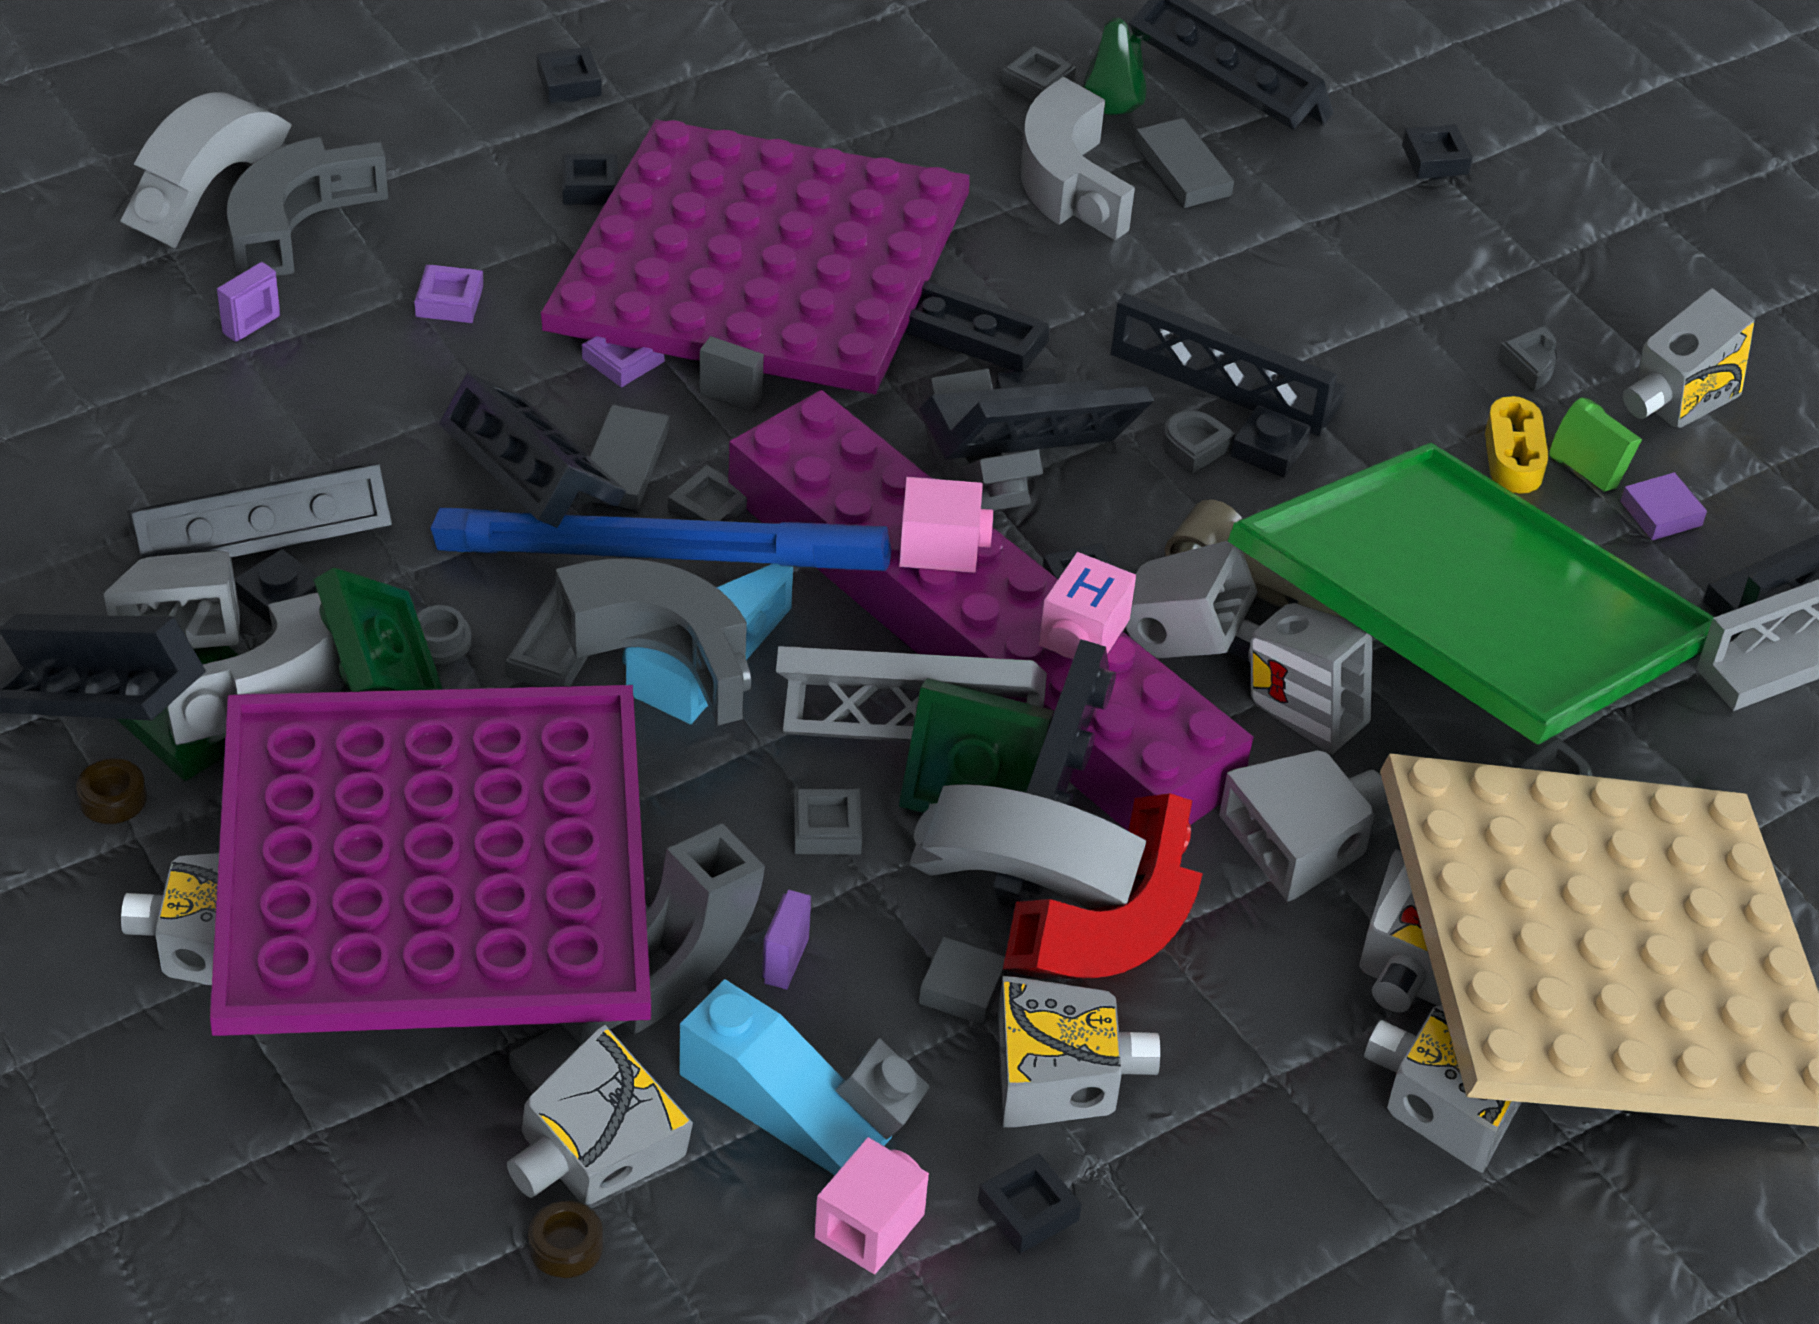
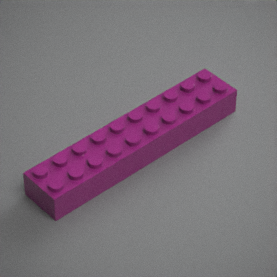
M823 390L814 393L729 441L728 482L747 497L746 510L762 523L781 524L782 522L887 526L892 550L890 564L886 571L816 569L917 654L1034 661L1047 673L1043 708L1056 710L1073 659L1039 646L1044 600L1058 581L1051 573L993 527L990 548L978 547L975 573L899 567L906 477L932 478ZM1122 631L1107 654L1108 670L1116 672L1115 684L1109 703L1105 710L1094 709L1087 731L1095 733L1090 758L1084 771L1073 769L1069 782L1127 831L1129 829L1134 798L1167 793L1193 800L1189 817L1191 825L1222 803L1227 772L1248 766L1254 736ZM1004 696V698L1027 703V698Z

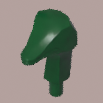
M1112 18L1105 24L1101 42L1090 63L1082 86L1105 100L1104 114L1110 116L1131 113L1144 104L1147 96L1146 82L1142 71L1141 39L1132 32L1129 33L1128 25L1121 18Z

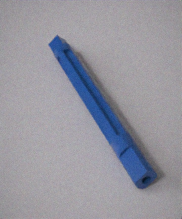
M439 508L430 528L438 551L497 553L504 551L770 563L789 567L886 571L890 564L892 550L887 526L798 522L773 524L565 515L558 528L537 520L531 513L500 512L488 509Z

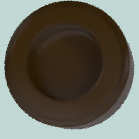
M111 758L97 761L83 770L76 783L81 811L86 817L98 823L116 824L135 817L143 809L147 801L144 775L137 765L128 760Z
M559 1201L543 1207L535 1214L529 1225L530 1257L542 1272L550 1276L571 1278L588 1272L599 1261L603 1251V1227L600 1218L590 1207L575 1201Z

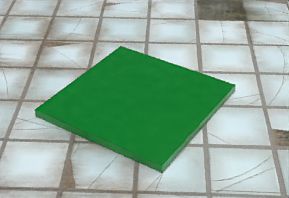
M1427 443L1234 522L1227 540L1537 745L1701 653L1714 618L1704 610L1433 443Z

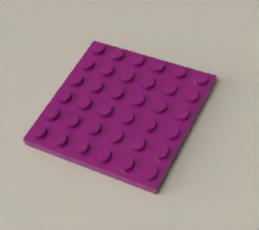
M656 119L541 311L542 331L588 340L598 336L606 338V343L635 349L645 347L653 349V352L697 361H700V349L711 336L764 354L763 373L876 395L908 326L909 315L912 309L915 310L921 298L923 284L929 280L969 194L970 175L950 172L941 167L928 168L899 163L889 158H871L843 153L833 148L820 149L792 144L783 139L770 140L741 135L731 130H713L686 125L680 121Z
M633 685L228 695L210 1009L212 1036L651 1020Z

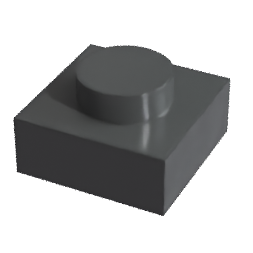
M878 1038L862 1052L835 1091L887 1140L904 1126L930 1088V1085L913 1070L907 1061L899 1057L886 1043Z

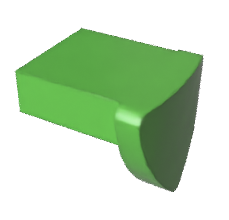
M1581 397L1573 403L1564 416L1551 444L1549 456L1559 464L1566 463L1605 492L1618 487L1642 439L1606 414L1604 409L1589 398Z

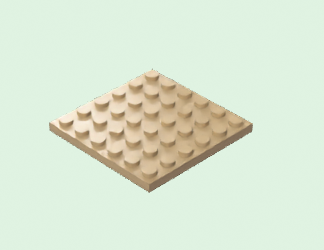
M1389 754L1380 770L1466 1097L1819 1127V991L1747 794Z

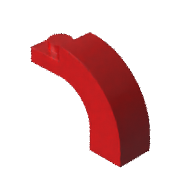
M1171 793L1134 798L1128 831L1146 840V844L1127 904L1086 910L1052 899L1016 902L1003 969L1040 979L1059 980L1108 977L1141 965L1163 949L1185 922L1199 891L1203 873L1180 867L1182 855L1186 851L1191 837L1189 817L1193 800Z

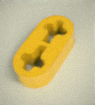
M1515 396L1500 398L1491 405L1485 430L1490 475L1493 481L1513 493H1530L1537 490L1542 484L1548 461L1543 416L1540 409L1533 402L1525 398ZM1512 424H1514V425H1515V428L1517 429V431H1520V432H1514V431H1513V428H1512ZM1512 457H1519L1521 466L1517 465L1516 459Z

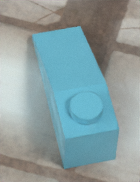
M772 564L717 587L734 603L747 622L746 661L792 609L793 567ZM641 647L624 648L622 662L626 665V685H633L634 698L690 725L708 706L693 673L681 661L667 653Z
M726 979L680 1023V1075L833 1175L837 1174L867 1137L883 1146L892 1138L891 1136L886 1140L835 1091L843 1078L781 1014Z

